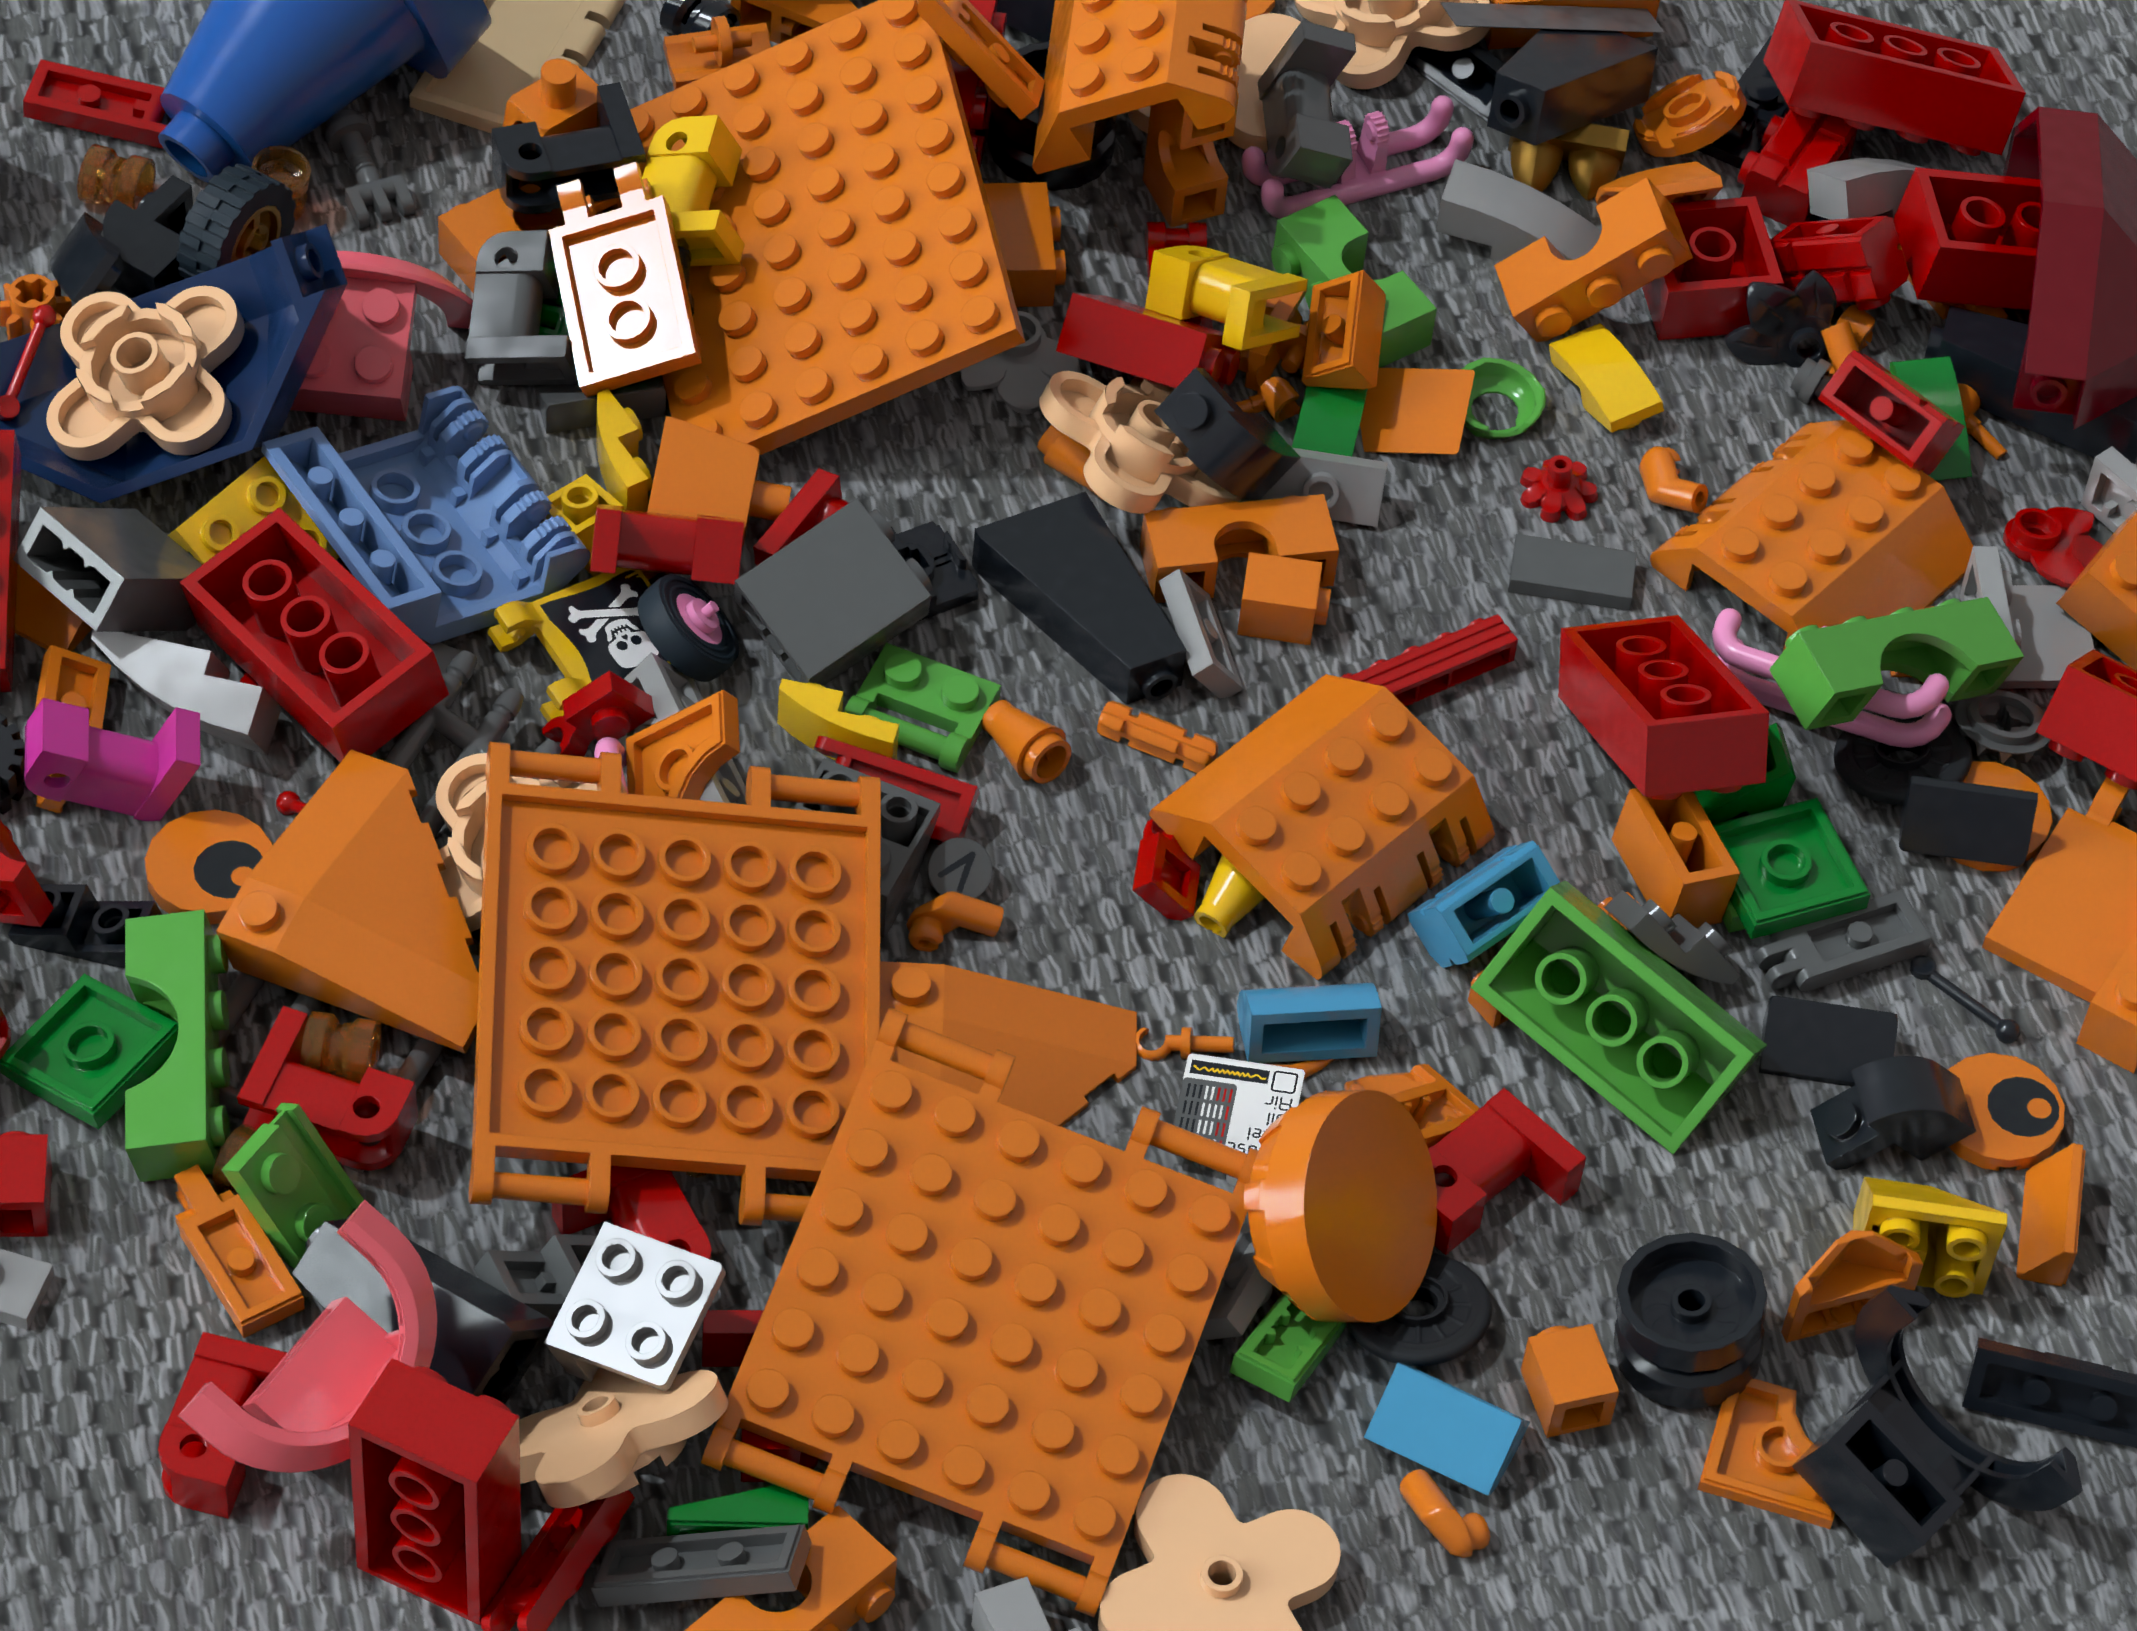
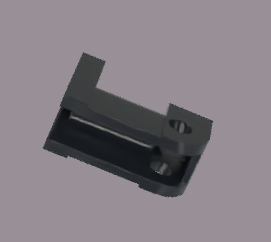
M620 82L597 86V127L542 137L535 121L492 129V171L501 198L506 206L515 212L523 214H541L552 212V209L561 208L556 186L580 179L583 184L585 196L590 195L594 202L620 198L613 168L633 162H646V153ZM527 184H534L541 189L535 193H526L520 188Z

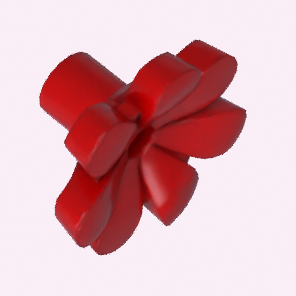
M1557 455L1545 460L1541 469L1527 467L1520 478V483L1528 488L1521 494L1520 501L1522 505L1530 509L1542 506L1540 518L1550 523L1560 520L1561 511H1564L1573 521L1583 520L1587 516L1585 503L1596 502L1598 492L1595 484L1586 481L1588 477L1587 467L1581 462H1572L1569 457L1564 455Z

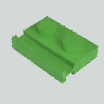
M281 1103L275 1109L278 1115L270 1124L263 1123L223 1167L222 1172L286 1264L296 1268L306 1252V1242L313 1231L322 1225L324 1221L346 1219L364 1199L301 1106L293 1103Z

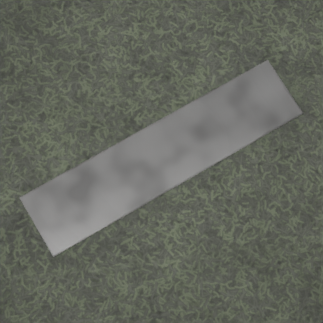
M1440 2L1454 24L1463 27L1664 33L1648 9Z

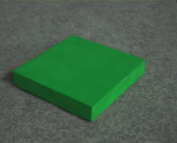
M1818 798L1713 825L1740 872L1730 901L1750 939L1867 908L1871 894Z
M83 974L5 1052L4 1056L0 1059V1073L25 1090L99 1130L125 1103V1091L150 1078L167 1061L176 1044L179 1026L177 1022Z

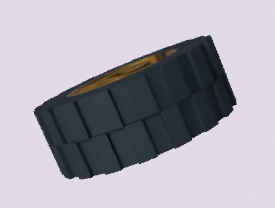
M235 164V167L227 166L222 169L220 174L214 175L208 181L209 184L205 189L200 191L192 209H189L185 218L186 222L183 231L180 233L178 241L180 245L177 251L180 276L187 279L248 257L271 247L270 241L291 235L292 228L295 225L294 210L296 209L291 189L286 187V184L243 164Z

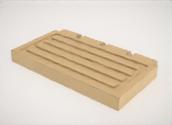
M483 0L491 16L490 27L446 78L437 79L424 71L409 95L410 107L492 133L493 128L503 127L507 101L513 94L541 79V67L545 62L561 58L576 64L581 69L586 67L606 34L605 29L608 30L626 0Z

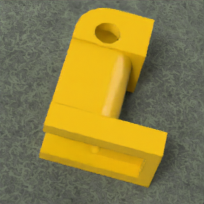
M719 115L681 117L664 124L655 133L647 153L648 159L642 179L647 178L650 182L653 198L663 195L669 204L677 244L688 249L692 255L690 266L740 264L745 243L722 211L709 210L715 187L733 186L742 153V148ZM682 139L685 143L684 147L677 151H671L672 146Z
M1174 246L1154 250L1145 309L1178 320L1202 316L1224 323L1222 344L1242 351L1299 337L1300 325L1266 315L1265 308L1268 299L1306 291L1308 279L1290 273L1281 274L1231 258L1227 253L1206 247Z

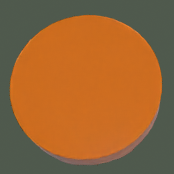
M1376 1090L1323 1091L1314 1094L1297 1107L1289 1108L1265 1130L1259 1139L1261 1147L1254 1161L1250 1183L1245 1184L1244 1209L1248 1210L1250 1234L1256 1253L1252 1258L1261 1276L1286 1295L1291 1303L1312 1320L1320 1322L1384 1321L1399 1313L1414 1297L1424 1279L1431 1260L1437 1227V1188L1431 1156L1416 1121L1409 1111L1392 1096Z

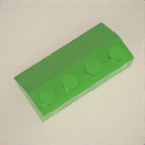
M1566 880L1549 887L1470 987L1672 1154L1682 1146L1733 1089L1767 1046L1766 1043Z

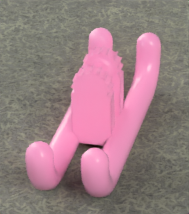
M1440 95L1434 98L1429 113L1422 121L1400 130L1389 132L1388 121H1386L1385 115L1382 112L1368 113L1364 118L1359 141H1356L1355 130H1353L1352 124L1349 121L1335 122L1349 126L1353 161L1331 188H1319L1294 196H1284L1283 185L1299 180L1272 176L1269 173L1267 164H1265L1264 152L1260 148L1250 146L1245 149L1242 154L1241 163L1244 176L1252 184L1262 186L1261 200L1264 209L1271 216L1281 219L1333 195H1336L1344 205H1348L1448 176L1451 173L1455 159L1465 161L1468 158L1473 146L1474 136L1470 129L1459 127L1453 131L1449 145L1437 156L1386 170L1388 156L1429 144L1440 136L1449 125L1454 110L1453 101L1448 96Z
M1733 608L1722 610L1716 618L1712 631L1714 648L1718 653V658L1762 705L1796 715L1777 683L1746 673L1749 672L1776 681L1769 669L1779 656L1746 646L1742 640L1737 638V632L1742 622L1740 613ZM1934 673L1929 675L1920 689L1913 693L1899 694L1880 688L1863 708L1887 717L1900 719L1924 715L1922 719L1916 722L1900 723L1861 711L1854 721L1831 725V727L1890 746L1903 748L1923 746L1938 738L1951 720L1952 712L1949 706L1940 703L1948 692L1949 681L1946 676Z

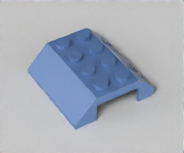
M451 386L425 394L418 430L342 453L336 452L318 426L262 442L261 452L353 576L419 638L431 645L498 624L499 622L494 616L496 608L516 600L533 602L560 591L589 562V550L575 532L571 531L572 528L565 519L558 515L556 517L551 516L550 519L545 518L547 514H550L549 510L552 509L550 506L552 504L543 491L540 492V487L513 452L508 450L509 447L503 439L495 434L483 438V435L487 433V428H489V421L460 386Z

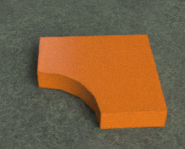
M721 690L627 737L626 767L628 794L700 800L705 786L719 768L740 753L738 698L725 690Z
M1755 1378L1751 1379L1741 1394L1738 1392L1728 1397L1721 1404L1697 1490L1831 1529L1835 1512L1792 1467L1814 1444L1805 1435L1796 1415L1797 1391Z

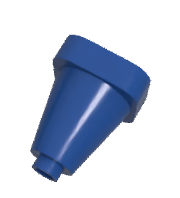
M211 0L160 96L161 104L171 121L158 135L159 142L180 166L193 176L207 183L214 175L220 174L222 169L227 166L235 167V164H243L258 171L404 64L422 73L426 71L433 75L434 78H446L490 27L491 16L483 0Z

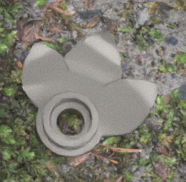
M1017 311L1025 343L962 369L960 373L961 383L967 391L996 388L999 397L1014 411L1021 414H1032L1040 410L1039 398L1050 378L1060 371L1080 373L1078 358L1056 351L1058 341L1047 338L1044 329L1036 317L1027 312Z

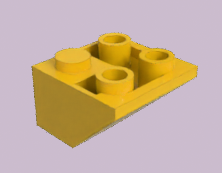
M1864 1177L1854 1208L1853 1230L1874 1231L1918 1253L1924 1265L1917 1286L1934 1288L1943 1296L1959 1298L1971 1293L1983 1295L2007 1227L2008 1214L1932 1186Z

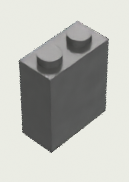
M858 498L735 580L734 601L794 681L826 685L929 613L931 601L929 591L933 587L926 572L913 558L907 561L903 559L892 544L896 538L886 519L876 509L868 513Z
M40 507L13 560L96 632L187 631L196 624L180 581L202 566V564L137 509Z

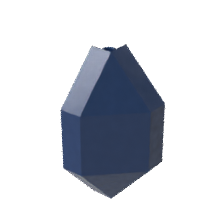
M327 224L270 241L271 247L248 257L131 298L141 309H157L155 303L166 304L170 299L186 289L196 286H213L224 290L234 300L244 320V335L235 352L210 373L221 385L232 407V420L229 429L217 444L198 454L176 455L161 448L147 433L139 432L114 453L101 459L82 461L64 454L51 436L46 422L47 411L53 398L77 377L76 368L78 367L73 363L61 342V322L46 328L17 398L20 403L19 413L10 421L0 420V430H15L22 456L21 469L93 501L102 503L262 447V442L277 438L348 284ZM31 333L0 343V397L6 395Z

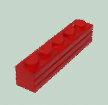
M1496 614L1487 619H1475L1463 629L1453 633L1444 632L1432 642L1420 647L1416 645L1411 646L1401 655L1389 660L1380 659L1363 671L1355 674L1347 673L1341 677L1384 686L1404 706H1408L1514 661L1518 639L1511 632L1507 624L1504 623L1500 615Z

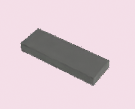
M805 1524L613 1540L608 1542L591 1590L598 1607L796 1591L812 1542Z

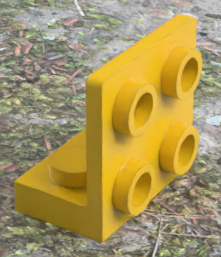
M265 456L168 535L187 552L189 551L203 565L280 507L335 560L339 558V555Z

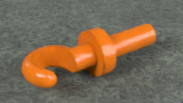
M1143 1027L1136 1033L1137 1055L1149 1061L1162 1060L1171 1051H1180L1181 1059L1187 1060L1188 1055L1192 1054V1052L1234 1053L1235 1037L1193 1035L1192 1027H1182L1181 1035H1166L1164 1044L1157 1050L1152 1051L1144 1049L1140 1044L1141 1039L1148 1034L1149 1029Z

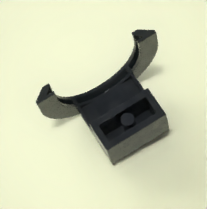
M1892 1285L1878 1293L1862 1307L1855 1323L1856 1348L1870 1386L1792 1465L1886 1568L1924 1546L1964 1503L1960 1495L1969 1486L1993 1501L2026 1511L2052 1510L2078 1496L2083 1491L2076 1457L2067 1447L2040 1461L2023 1462L2008 1459L1992 1453L1968 1439L1933 1407L1917 1385L1907 1364L1903 1348L1905 1327L1916 1320L1919 1316L1918 1313L1926 1309L1931 1302L1921 1292Z

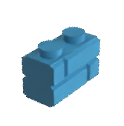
M1532 840L1521 843L1518 846L1513 845L1503 848L1437 893L1435 898L1425 901L1407 915L1409 922L1429 955L1442 968L1450 967L1454 964L1468 963L1515 931L1549 887L1560 883L1539 845Z

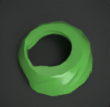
M1483 357L1462 368V370L1475 371L1464 426L1476 437L1508 439L1526 432L1540 417L1546 405L1545 388L1531 372L1521 365L1504 359ZM1486 393H1498L1507 396L1513 400L1518 408L1516 426L1505 430H1490L1489 426L1478 421L1472 414L1471 406L1473 401L1478 396Z

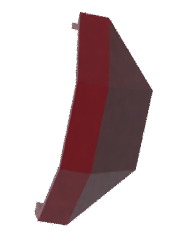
M2038 106L2013 128L2003 176L2040 179L2041 213L2028 334L2014 392L2013 408L2073 415L2074 429L2137 397V159L2098 113Z

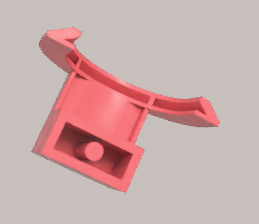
M336 251L348 284L290 410L406 421L414 367L410 345L417 294L438 305L445 313L448 327L469 329L473 300L445 277L417 264L371 253Z
M363 1200L338 1229L337 1233L363 1255L382 1276L394 1300L399 1330L387 1333L345 1296L333 1300L241 1407L212 1382L206 1383L180 1412L178 1417L209 1444L229 1458L252 1468L281 1473L308 1472L350 1459L348 1423L391 1358L413 1368L417 1366L430 1368L437 1337V1309L428 1271L411 1242L366 1200Z

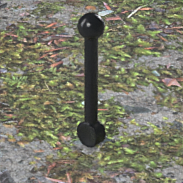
M1920 955L1912 959L1910 972L1915 978L1928 980L1995 1029L1996 1037L1999 1041L2007 1044L2017 1041L2021 1030L2020 1025L2015 1020L2001 1019L1936 971V963L1932 958Z

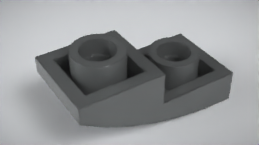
M1623 890L1604 907L1644 945L1677 968L1697 977L1733 985L1741 977L1724 958L1732 950L1731 946L1706 921L1697 929L1679 913L1671 919L1652 899H1649L1641 906Z

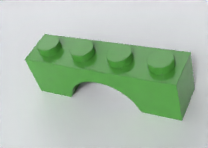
M1988 597L1962 602L1957 598H1953L1935 607L1913 610L1912 607H1905L1882 617L1866 619L1865 616H1857L1842 624L1819 628L1817 625L1805 626L1789 636L1785 642L1786 649L1769 670L1803 728L1810 730L1854 721L1883 685L1881 671L1904 673L1923 683L1929 675L1934 673L1942 674L1949 681V689L1944 699L1947 702L1994 693L2024 658V655Z
M204 909L125 919V976L136 1001L177 1022L179 1026L176 1044L165 1064L150 1078L125 1091V1150L140 1182L172 1179L174 1175L197 1164L204 1175L220 1173V1146L230 1145L229 1116L225 1105L220 1106L219 1088L229 1087L230 1084L227 1053L224 1047L219 1048V1031L228 1030L229 1009L224 990H218V974L228 972L229 959L217 934H214Z

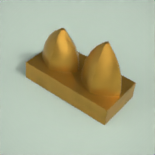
M1591 123L1538 145H1532L1510 136L1508 151H1511V167L1514 180L1543 192L1556 175L1561 160L1568 161L1569 172L1574 186L1586 201H1589L1596 197L1599 187L1612 182L1618 170H1622L1630 130Z

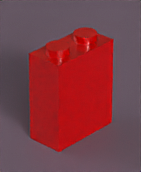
M1072 293L1056 348L1057 352L1176 388L1194 368H1204L1223 389L1224 385L1229 386L1233 382L1241 357L1240 351L1222 344L1223 331L1187 320H1178L1109 296Z

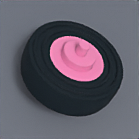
M666 575L653 583L639 598L638 615L647 636L661 655L686 676L701 682L711 681L730 668L738 658L739 643L730 621L718 604L692 581L679 575Z

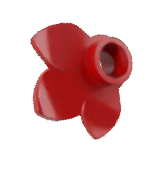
M2053 507L2047 511L2039 508L2022 509L2016 513L2015 518L2008 521L2003 533V541L2011 552L2019 559L2032 563L2035 570L2045 579L2064 588L2071 586L2103 547L2101 543L2088 535L2092 529L2094 514L2069 507Z

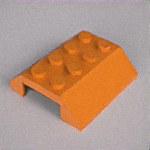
M1055 0L1044 76L1045 83L1042 91L1032 168L1036 174L1089 161L1091 159L1095 121L1176 98L1180 101L1197 130L1230 121L1235 116L1239 76H1237L1238 72L1234 71V68L1237 69V65H1240L1248 0Z
M1836 420L1803 425L1785 443H1782L1774 450L1772 460L1758 463L1751 469L1750 473L1745 474L1716 498L1709 507L1707 506L1696 517L1698 519L1697 524L1683 526L1675 533V536L1666 540L1650 556L1652 567L1685 591L1691 587L1694 571L1702 570L1788 632L1787 640L1794 632L1808 625H1817L1819 628H1822L1823 626L1828 627L1842 624L1857 616H1865L1866 619L1890 615L1905 607H1912L1913 610L1929 607L1965 575L1973 544L1943 485L1923 471L1910 468L1847 420Z
M1328 674L1322 676L1152 808L1149 816L1166 834L1174 835L1182 850L1192 860L1213 844L1293 926L1281 951L1316 980L1321 979L1337 966L1341 958L1344 960L1356 950V938L1353 937L1354 932L1349 920L1367 936H1374L1384 928L1383 924L1390 923L1427 893L1428 888L1432 889L1443 880V869L1439 866L1440 860L1437 854L1452 866L1458 868L1470 858L1469 854L1474 855L1495 836L1492 821L1474 775L1386 687Z

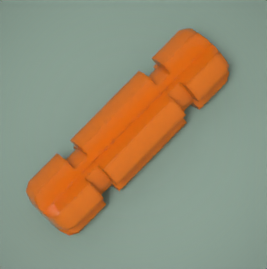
M1107 702L1099 716L1097 732L1101 736L1116 742H1120L1123 737L1129 740L1127 746L1172 764L1177 759L1184 761L1182 768L1199 773L1217 758L1219 744L1215 740L1195 733L1193 738L1186 736L1187 729L1142 711L1137 717L1132 715L1133 708L1119 702Z

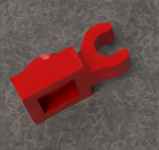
M609 670L562 701L564 716L555 717L542 728V734L550 740L561 742L559 744L562 749L560 755L584 757L589 744L594 739L599 741L602 738L612 737L618 740L653 718L655 714L652 696Z
M1150 819L1145 825L1143 839L1140 840L1132 891L1167 919L1183 921L1194 916L1201 865L1194 859L1192 860L1182 850L1174 835L1166 834L1153 819Z

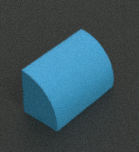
M1373 983L1241 990L1239 993L1237 1013L1248 1062L1276 1063L1377 1057L1382 1007L1377 989Z
M1398 1362L1364 1438L1489 1496L1498 1486L1515 1455L1530 1421L1414 1367Z

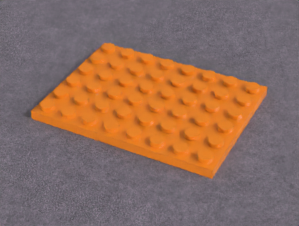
M877 0L630 109L646 153V162L648 159V149L655 133L664 124L681 117L719 115L742 148L733 186L715 187L709 210L722 211L745 243L740 264L690 266L689 293L694 298V315L692 317L702 363L662 375L671 417L754 446L761 451L760 455L1025 343L950 55L945 41L918 14L917 5L919 0ZM683 140L677 141L672 146L671 151L683 148L685 145ZM646 162L638 163L642 176Z

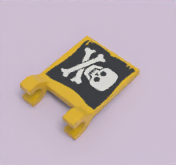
M616 568L615 574H599L533 602L516 600L505 603L495 609L494 616L499 624L490 627L488 635L500 652L512 650L525 642L533 634H536L565 677L547 687L546 693L552 701L546 702L540 707V712L547 722L555 717L564 716L562 704L564 699L609 670L624 679L651 652L668 662L647 636L638 615L639 598L651 586L641 570Z

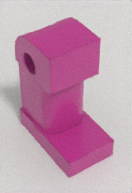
M43 698L25 726L24 781L26 787L32 793L59 802L67 800L131 815L133 819L141 821H160L201 766L200 713L178 707L173 710L152 741L89 726L88 708ZM60 773L67 776L56 778L48 775Z

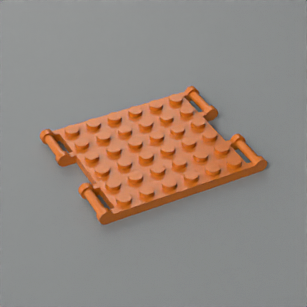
M490 741L487 750L485 773L487 782L469 1204L491 1205L492 1199L580 1205L584 1206L585 1213L606 1214L610 1196L611 1166L741 1176L738 1212L740 1225L761 1226L763 1220L800 1223L811 1196L765 1193L766 1178L809 1182L818 1181L880 1030V778L859 776L857 782L776 775L771 774L770 767L750 766L746 779V804L621 793L622 755L620 753L601 752L599 758L510 750V743ZM509 777L597 784L598 791L509 783ZM771 800L855 808V814L771 807ZM495 1157L587 1164V1176L585 1179L496 1172Z
M889 1008L727 1397L728 1407L718 1419L712 1431L701 1464L718 1471L722 1470L723 1465L812 1499L814 1500L813 1508L832 1514L849 1472L852 1471L972 1518L980 1523L963 1567L983 1574L985 1568H988L1016 1580L1028 1577L1031 1586L1077 1603L1074 1610L1094 1618L1248 1210L1244 1209L1245 1184L1250 1183L1251 1172L1258 1150L1250 1148L1247 1154L1159 1119L1160 1112L1142 1106L1125 1151L999 1103L1016 1056L998 1049L994 1055L907 1022L908 1014ZM896 1048H902L984 1080L979 1094L891 1061ZM1148 1146L1157 1147L1238 1179L1233 1193L1144 1159ZM742 1428L829 1462L825 1474L736 1440L735 1437L738 1429ZM999 1530L1091 1565L1087 1577L995 1541Z

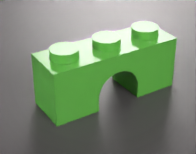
M1333 195L1277 220L1274 247L1271 251L1274 268L1281 274L1290 273L1308 279L1305 299L1310 309L1313 285L1363 269L1369 232L1340 199ZM1403 270L1389 277L1374 280L1386 295L1378 368L1431 345L1437 308Z

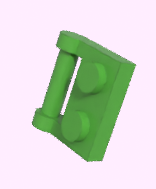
M886 643L856 696L853 695L849 699L844 712L855 715H870L883 721L899 724L898 745L939 760V767L957 774L983 729L982 718L985 712L1000 698L1001 685ZM879 705L951 733L947 737L875 710V708Z

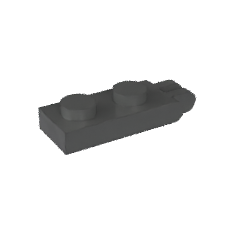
M1901 889L1870 899L1866 909L1774 933L1770 938L1771 943L1759 948L1754 953L1753 958L1761 970H1768L1765 978L1772 989L1778 990L1797 984L1801 992H1808L1928 952L1932 937Z

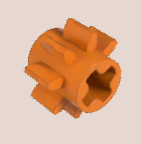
M38 274L21 276L14 280L12 284L5 283L3 285L5 300L0 301V326L6 327L8 340L31 333L35 324L32 319L33 310L43 304L50 305L56 312V322L53 325L61 323L72 307L71 299L67 296H62L61 287L56 280L51 281L47 277Z

